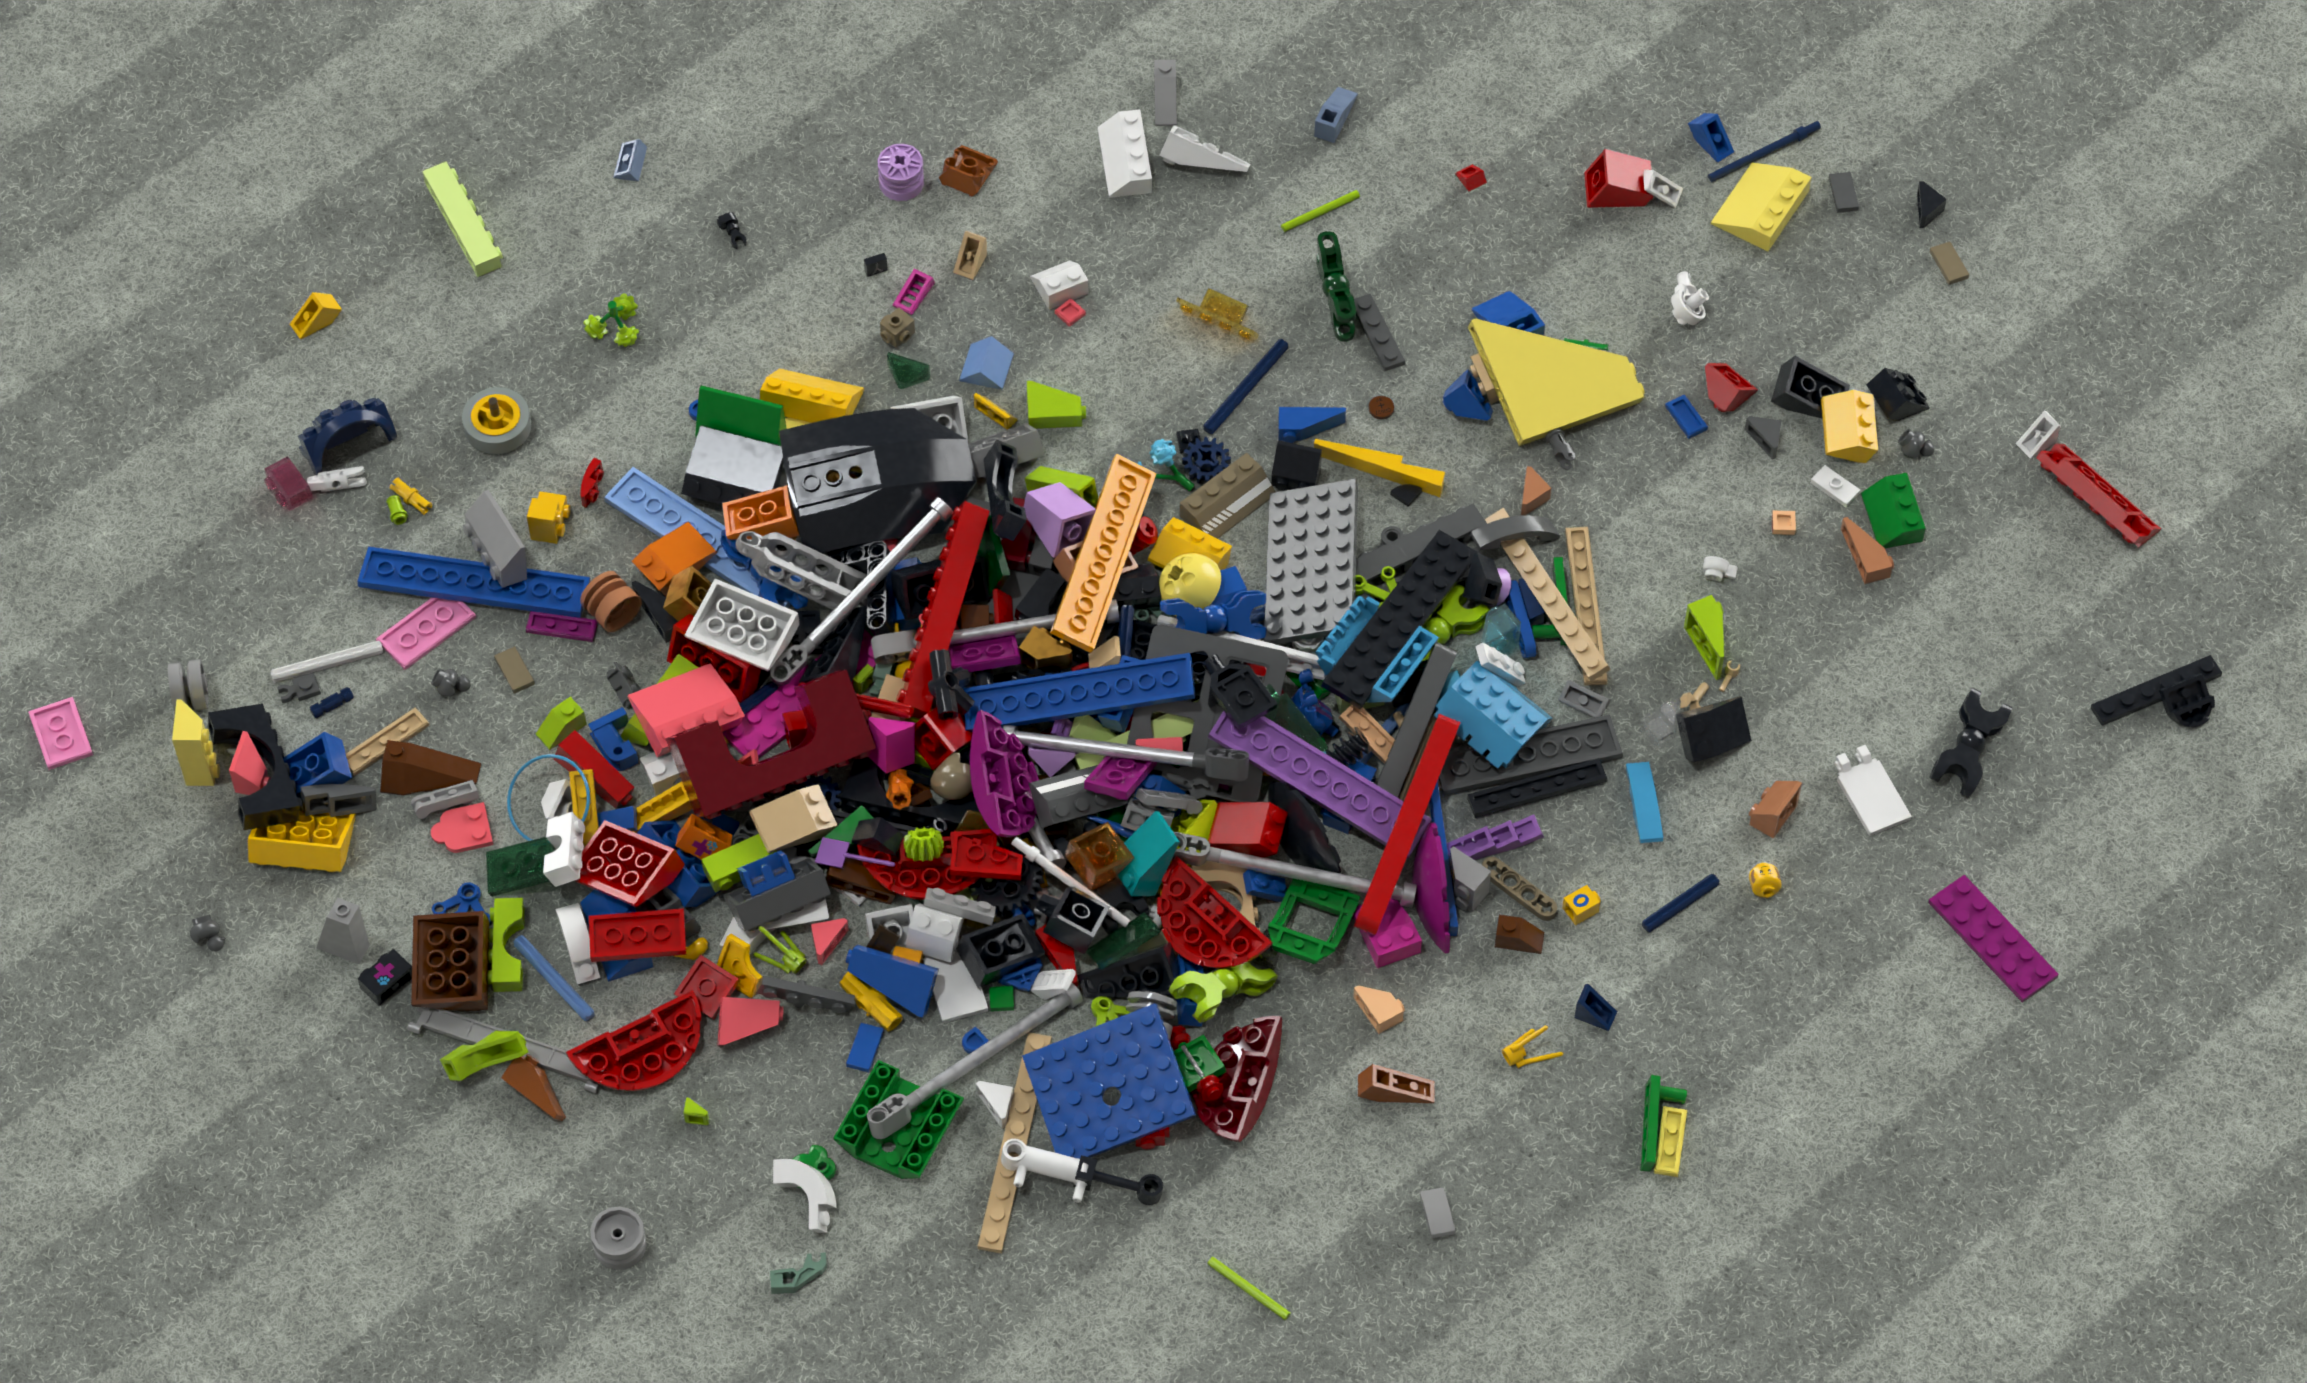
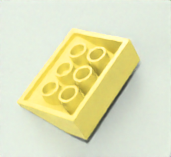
M1751 163L1711 221V224L1759 248L1769 251L1808 194L1812 177L1790 167Z

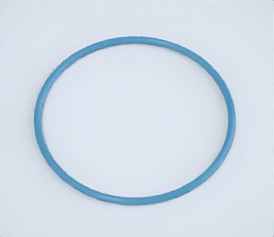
M547 754L531 759L518 770L512 779L507 796L508 814L515 830L529 842L541 846H552L551 842H538L527 837L516 825L511 811L513 786L520 773L528 765L543 758H558L568 762L579 772L586 788V808L581 819L583 823L587 817L590 805L589 785L582 770L573 761L564 756Z

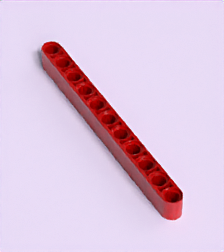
M1442 714L1438 715L1354 927L1376 935L1461 722Z

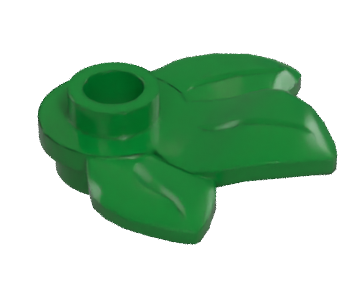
M812 1145L809 1149V1154H798L792 1159L817 1169L827 1180L832 1179L835 1175L836 1165L831 1158H828L827 1150L822 1146Z

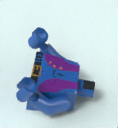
M1311 669L1303 670L1299 675V681L1302 686L1287 702L1290 720L1315 737L1319 738L1324 732L1333 737L1338 732L1340 726L1333 722L1330 708L1316 697L1312 687L1308 686L1309 682L1314 681Z

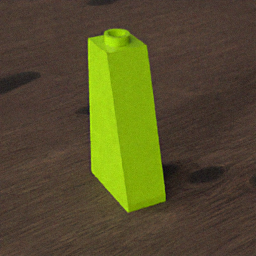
M1039 466L1025 477L1027 492L1061 482L1091 506L1096 507L1098 493L1095 478L1043 466Z

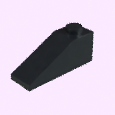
M637 581L632 582L633 591L641 598L642 608L666 643L671 641L673 625L678 621L663 608L666 597Z

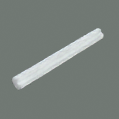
M374 641L272 669L271 677L273 682H280L382 654L383 647L380 641Z

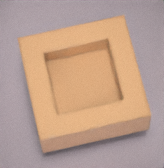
M1773 510L1772 534L1795 535V511Z

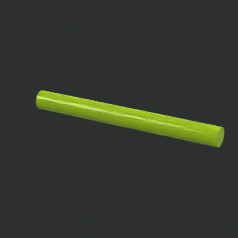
M1354 190L1281 224V228L1284 232H1287L1360 198V194L1357 190Z
M1212 1256L1207 1264L1279 1317L1286 1320L1291 1312Z

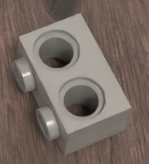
M1130 798L1121 826L1136 831L1155 811H1159L1170 827L1175 813L1157 806L1155 809L1147 808L1142 805L1140 800Z

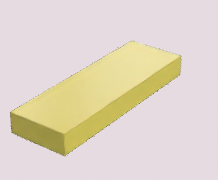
M1663 1106L1654 1167L1655 1174L1678 1177L1687 1110Z

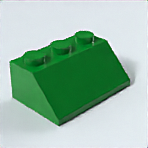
M1907 473L1885 476L1861 492L1875 539L1884 548H1891L1923 542L1926 527Z

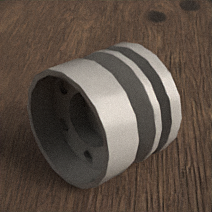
M1129 992L1128 1001L1131 1003L1126 1004L1127 1011L1134 1012L1155 1003L1158 1006L1162 1020L1175 1019V1013L1172 1011L1177 1009L1178 1003L1174 999L1155 992ZM1163 1021L1170 1040L1173 1027Z

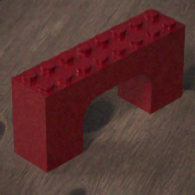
M847 670L835 671L794 687L807 722V731L804 739L798 746L752 765H743L732 757L718 720L708 721L665 738L694 814L704 819H712L721 815L720 810L731 811L742 807V802L745 800L746 802H754L764 798L763 793L768 792V794L780 792L786 789L785 784L797 785L807 781L806 776L808 775L812 777L829 772L828 767L830 766L832 768L845 766L850 763V758L855 760L870 756V750L875 749L876 746Z

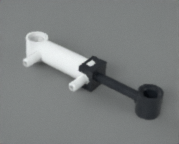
M1010 1139L1003 1145L1001 1163L1008 1170H1017L1013 1183L1016 1187L1023 1186L1026 1172L1030 1171L1073 1182L1075 1190L1072 1199L1075 1202L1082 1201L1084 1191H1090L1093 1180L1137 1191L1138 1200L1144 1205L1156 1204L1162 1195L1163 1182L1155 1174H1147L1141 1178L1140 1182L1095 1171L1097 1159L1081 1155V1158L1077 1159L1027 1146L1019 1139ZM1010 1152H1015V1153H1017L1019 1156H1018V1157H1012V1156H1010L1008 1153H1010ZM1151 1187L1155 1192H1148L1145 1188Z

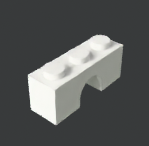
M573 812L549 819L547 823L546 838L557 850L545 855L543 873L555 887L580 879L585 826L583 821L578 819Z

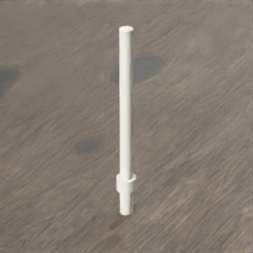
M1017 836L1011 844L1026 855L1025 858L1032 863L1035 861L1069 887H1075L1110 906L1107 915L1126 928L1131 921L1129 918L1041 855L1039 849L1034 846L1030 847Z

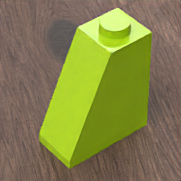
M1026 381L1028 424L1035 429L1082 427V419H1086V405L1081 406L1080 396L1034 381Z

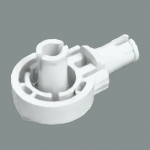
M1683 271L1677 275L1678 285L1674 288L1675 294L1671 297L1674 308L1672 312L1679 324L1685 325L1688 323L1696 325L1705 318L1706 313L1703 303L1709 300V296L1702 288L1697 291L1696 287L1691 284L1690 273L1688 274V272Z

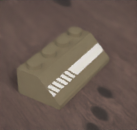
M1245 453L1181 501L1180 517L1187 524L1218 539L1270 500V493L1276 491L1262 466L1248 453Z

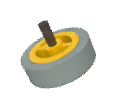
M488 388L476 393L468 400L462 412V421L467 440L474 448L484 453L504 454L513 451L521 446L530 434L531 419L528 405L520 394L507 388Z

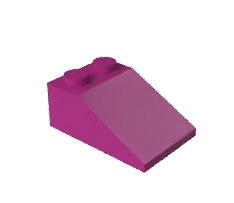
M1390 899L1376 935L1359 929L1377 968L1421 953L1422 940L1413 921L1398 900ZM1362 905L1357 906L1354 912L1353 919L1355 922Z

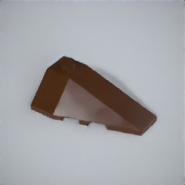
M387 740L382 759L380 792L404 796L414 792H429L434 789L446 788L473 780L474 784H477L481 763L413 743Z

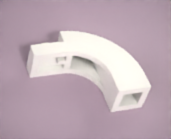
M579 903L555 909L577 984L600 978L597 963L591 962L590 938Z
M792 1159L773 1160V1184L780 1187H801L807 1194L809 1201V1230L816 1233H827V1226L830 1223L827 1208H836L835 1194L827 1178L817 1169L800 1161Z

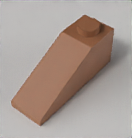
M1848 517L1843 518L1841 531L1864 584L1890 578L1891 571L1894 569V562L1892 557L1887 555L1885 548Z

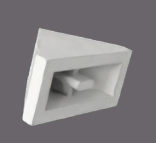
M2043 411L2016 442V445L2031 459L2057 442L2061 426L2047 411Z
M978 1081L976 1083L977 1095L1002 1129L1005 1128L1013 1098V1087Z

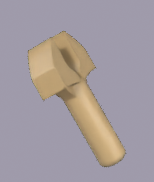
M1703 682L1693 695L1690 692L1683 694L1680 698V709L1688 707L1689 704L1690 710L1700 708L1699 701L1709 689V685Z

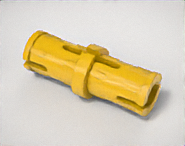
M399 477L392 481L395 486L390 484V489L401 496L403 502L407 505L411 504L421 514L425 515L429 511L427 507L432 508L431 502L422 497L416 488L409 487Z

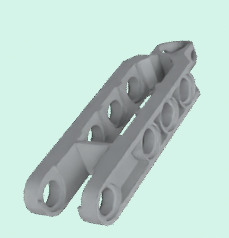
M753 531L743 532L735 543L738 552L752 559L751 564L760 576L832 610L867 576V574L778 532L769 533L765 536H761ZM776 545H784L787 550L779 551ZM796 555H805L808 560L801 561L797 559ZM824 564L828 567V570L822 571L817 568V565ZM770 566H778L781 571L774 572L770 569ZM797 575L802 581L795 582L790 576ZM818 585L822 588V591H814L811 586ZM867 596L858 605L867 606V600H865Z

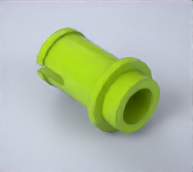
M397 495L390 496L386 501L391 513L390 520L396 525L404 524L407 521L408 514L403 509L401 499Z

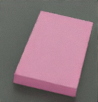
M430 598L377 637L376 641H380L383 649L406 670L475 619L476 614L464 602Z

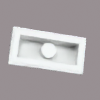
M1644 170V190L1669 206L1676 208L1683 188L1654 170Z

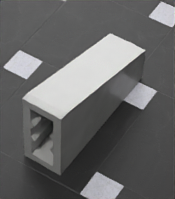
M337 898L326 918L316 948L360 964L370 946L360 907L354 903Z

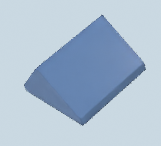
M992 336L971 344L959 381L1002 390L1014 353Z

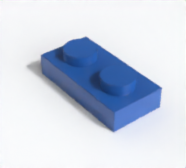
M1249 869L1243 873L1246 894L1277 902L1283 901L1287 892L1285 878Z

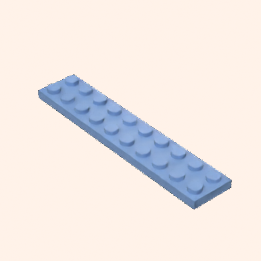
M632 467L604 497L606 503L660 538L689 522L717 551L704 566L735 587L758 596L759 588L757 586L759 581L751 576L750 569L747 570L744 564L730 559L721 545V532L725 530V526L641 471ZM792 575V576H795V577H797L798 579H800V580L802 581V579H801L799 576H797V575ZM777 600L778 604L783 607L789 608L791 605L788 601Z

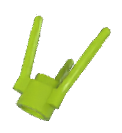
M759 927V930L785 953L782 958L784 964L757 952L753 955L782 969L787 974L791 971L796 974L807 962L805 954L797 948L784 931H781L780 934L791 947L790 950L764 927Z

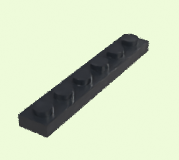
M2209 655L2093 703L2090 708L2103 726L2161 702L2162 698L2159 689L2198 673L2203 674L2206 683L2221 677L2222 671L2213 657Z
M1598 758L1470 793L1467 796V800L1474 817L1477 818L1607 782V776Z

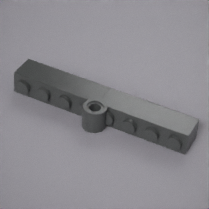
M1473 503L1467 507H1460L1450 515H1443L1435 522L1428 525L1424 524L1409 534H1403L1402 530L1395 526L1386 527L1381 533L1380 546L1373 551L1364 552L1356 558V575L1363 576L1367 583L1373 586L1385 582L1381 579V572L1384 567H1392L1395 570L1394 577L1407 572L1439 530L1463 544H1467L1473 541L1470 536L1471 531L1487 524V522ZM1385 572V573H1384L1386 576H1391V575H1392V574L1389 573V572ZM1356 581L1357 585L1362 584L1361 582Z

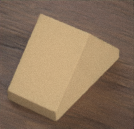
M965 231L953 273L974 280L987 256V241L985 237Z

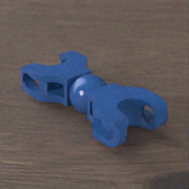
M722 530L720 542L725 553L730 559L744 564L747 570L750 569L751 576L759 581L757 586L759 588V597L778 604L777 600H785L795 609L807 606V597L760 576L751 564L752 559L742 555L736 549V539H727L726 530ZM770 566V569L774 572L781 571L778 566ZM790 576V578L795 582L801 581L795 576Z
M1259 590L1240 591L1227 604H1221L1220 606L1209 605L1204 609L1194 607L1181 598L1167 599L1160 602V611L1168 615L1177 616L1176 628L1207 634V632L1216 634L1225 629L1233 631L1237 635L1253 639L1265 638L1267 633L1266 627L1259 623L1250 622L1251 611L1255 607L1265 605L1266 593Z

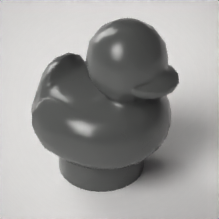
M1907 429L1898 440L1904 455L1916 458L1920 453L1923 456H1930L1934 453V445L1931 443V440L1925 441V436L1921 432H1913Z
M439 668L431 682V685L437 687V691L441 696L448 697L455 694L454 687L458 691L464 692L471 686L470 680L465 677V674L458 677L457 671L454 669L444 671Z
M210 914L192 919L193 926L190 930L192 940L195 943H199L201 939L209 938L207 942L208 948L211 951L221 950L226 938L218 936L220 926L217 922L211 920Z

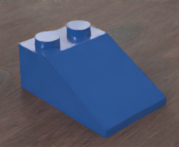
M326 732L313 738L283 759L284 763L289 765L290 780L295 781L296 796L300 798V787L344 784L352 779L342 739Z

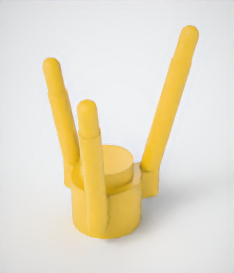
M1545 1025L1537 1031L1530 1029L1512 1044L1502 1049L1503 1057L1509 1066L1516 1064L1517 1068H1520L1526 1064L1563 1056L1562 1052L1529 1059L1523 1058L1526 1056L1523 1046L1541 1035V1033L1548 1029V1026Z

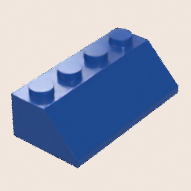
M675 820L645 822L637 834L675 849L685 864L674 881L667 886L680 899L682 906L697 907L720 892L713 890L703 871L702 861L696 856L685 853L676 847L677 836L681 827Z
M595 889L580 902L588 926L589 916L636 912L634 906ZM652 957L601 961L608 982L654 967Z

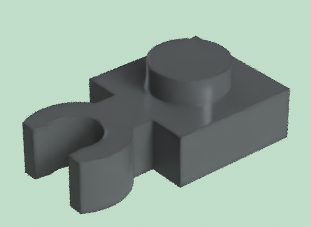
M314 672L292 679L293 685L291 686L283 684L277 687L279 693L288 692L287 695L281 697L282 703L290 702L295 696L298 697L299 701L321 695Z

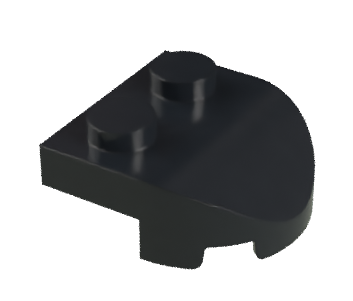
M2195 674L2159 689L2165 711L2174 722L2187 727H2198L2210 719L2209 715L2212 708L2215 707L2214 696L2209 695L2203 674Z

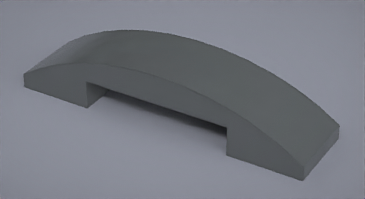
M1532 515L1499 519L1485 524L1470 533L1479 551L1499 548L1501 541L1536 536L1538 541L1542 542L1560 538L1551 520Z

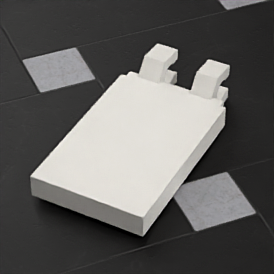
M1866 745L1857 748L1856 751L1858 753L1855 754V757L1860 764L1852 768L1845 753L1836 756L1837 761L1834 764L1839 771L1837 782L1869 836L1911 820V814L1881 762L1877 761L1876 758L1872 759Z
M958 938L956 948L960 942V938ZM956 949L951 963L924 955L923 964L939 969L933 995L942 1023L988 1011L982 987L978 988Z

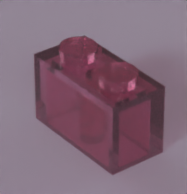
M288 456L264 468L266 474L265 484L270 491L275 490L277 493L275 497L280 506L285 505L290 511L313 498L309 485Z

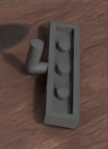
M762 976L756 988L757 994H761L769 999H784L789 1003H793L796 1008H801L804 1004H808L812 1008L831 1009L835 1013L848 1012L853 1006L855 995L806 985L804 980H798L796 983L768 976Z

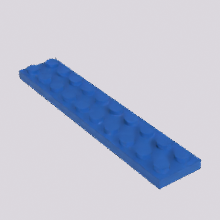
M368 547L357 581L358 587L576 618H581L584 607L580 603V598L586 586L591 582L590 577L527 569L526 580L502 588L499 582L492 578L489 566H485L483 562Z
M1190 653L963 688L975 701L969 711L964 714L965 729L972 733L977 713L980 710L988 712L1002 721L1000 727L1003 728L1004 725L1021 726L1195 699L1192 657Z

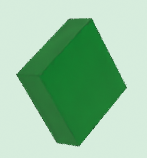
M1013 986L989 987L990 1012L1014 1010Z

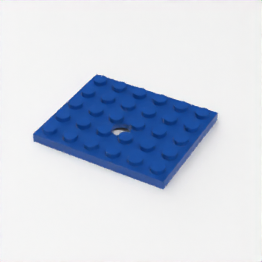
M1155 1003L1022 1055L1055 1153L1080 1159L1081 1155L1091 1158L1196 1116L1162 1017ZM1111 1087L1118 1088L1121 1092L1119 1102L1113 1106L1107 1105L1103 1099L1105 1091Z

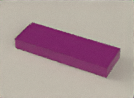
M530 611L526 633L593 642L598 622L594 619Z

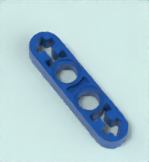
M1511 580L1510 592L1505 600L1523 658L1535 657L1536 643L1517 580Z

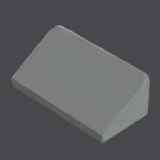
M1567 680L1558 701L1595 718L1602 716L1611 699Z

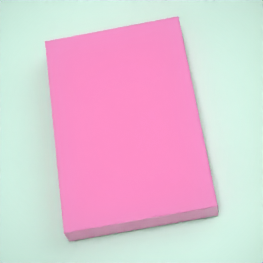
M73 697L28 712L48 770L93 755Z

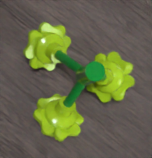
M626 293L621 294L620 297H615L613 301L608 302L609 312L603 318H600L599 315L595 317L589 315L588 319L583 321L585 325L584 330L591 338L595 339L597 337L602 339L603 335L608 333L605 321L612 317L615 318L619 330L616 333L614 342L618 346H632L637 340L639 330L635 326L627 328L621 322L620 317L622 316L623 320H627L629 317L636 315L635 309L638 308V305L634 302V297L631 295L627 296Z

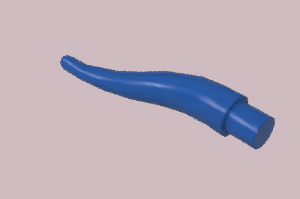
M1088 815L1089 820L1096 821L1125 838H1129L1135 832L1121 826L1119 823Z

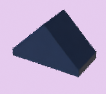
M1585 984L1576 1004L1574 1018L1609 1031L1618 1011L1593 987Z

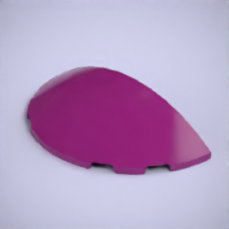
M980 710L976 716L970 749V776L974 798L983 819L996 835L1016 837L1029 831L1036 823L1034 819L1037 812L1028 783L1038 781L1039 778L1033 762H1027L1023 755L1022 749L1024 746L1014 733L1008 734L1000 727L1002 721Z
M1429 823L1421 837L1413 863L1412 884L1417 885L1414 903L1426 932L1446 954L1450 952V934L1448 933V921L1450 920L1449 904L1445 902L1447 900L1446 871L1436 823Z

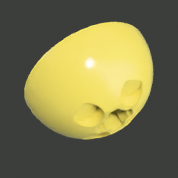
M1196 553L1183 554L1174 558L1164 567L1159 578L1161 601L1181 598L1194 607L1204 609L1209 606L1216 598L1221 585V572L1218 565L1207 556Z

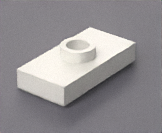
M1826 465L1815 474L1810 482L1844 507H1847L1860 494L1859 488Z

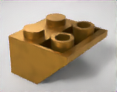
M1033 626L1019 646L1021 663L1029 669L1057 666L1060 670L1070 668L1073 650L1067 642L1056 640L1051 637L1052 634L1042 627L1039 629L1036 626Z

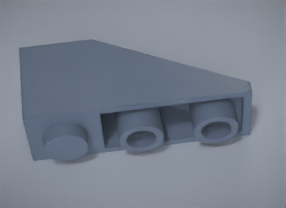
M1337 87L1323 104L1315 120L1314 137L1335 143L1358 93Z

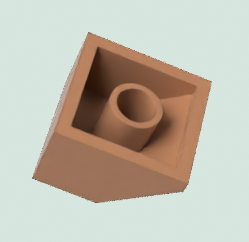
M1775 781L1771 788L1767 787L1761 796L1762 800L1759 805L1755 803L1749 812V816H1751L1749 825L1774 838L1797 807L1802 783L1799 781Z

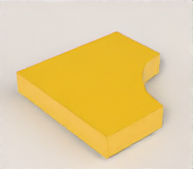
M729 934L726 937L716 965L737 977L740 982L735 989L752 998L756 994L757 984L762 976L751 963L749 955L750 945L735 935Z

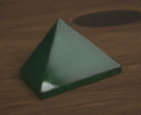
M888 352L887 365L899 389H905L929 380L930 365Z

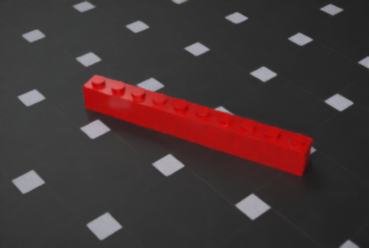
M964 501L960 507H956L953 511L951 519L954 520L952 527H949L945 537L948 543L946 547H943L939 557L942 563L934 573L933 579L936 582L934 587H931L927 596V600H930L928 607H925L921 616V620L924 622L922 628L919 627L915 635L917 645L916 648L911 650L908 660L911 661L910 668H907L904 672L902 681L905 684L903 689L899 690L896 702L911 705L914 708L912 717L918 719L929 713L934 698L928 688V683L932 680L929 653L934 650H948L990 512L967 501Z

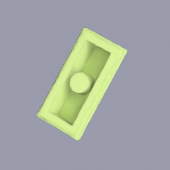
M1090 715L1075 717L1069 734L1071 738L1104 742L1117 736L1109 729L1104 728L1101 723Z

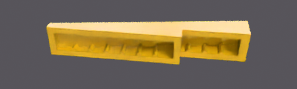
M1319 439L1314 441V448L1322 449V458L1402 485H1416L1422 488V492L1441 497L1445 472L1403 464V456Z
M682 781L636 808L637 830L632 832L637 833L645 822L670 821L693 809Z

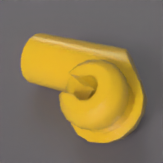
M703 937L698 938L686 947L687 955H677L674 957L696 960L700 954L702 955L707 951V939Z

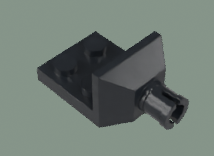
M1217 654L1212 655L1213 661L1209 657L1203 662L1202 666L1211 675L1208 706L1211 708L1219 703L1238 730L1277 708L1278 703L1249 665L1229 664L1225 666Z

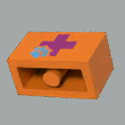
M691 814L678 833L676 847L701 860L730 847L732 834Z

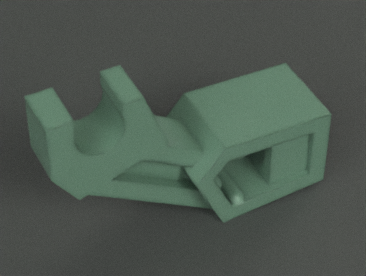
M896 662L876 664L873 674V682L875 683L870 688V697L878 698L886 674L893 676Z
M826 1252L821 1253V1260L819 1262L812 1261V1254H807L803 1268L798 1271L794 1268L770 1271L772 1294L795 1293L820 1274L823 1275L827 1268ZM794 1278L793 1283L784 1284L783 1279Z

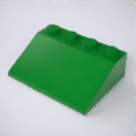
M702 385L699 388L696 438L700 426L703 425L781 445L779 431L787 429L783 405Z

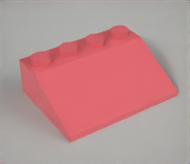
M711 664L627 696L656 757L670 753L665 738L708 721L718 720L721 731L724 732L739 726L745 717L735 695Z

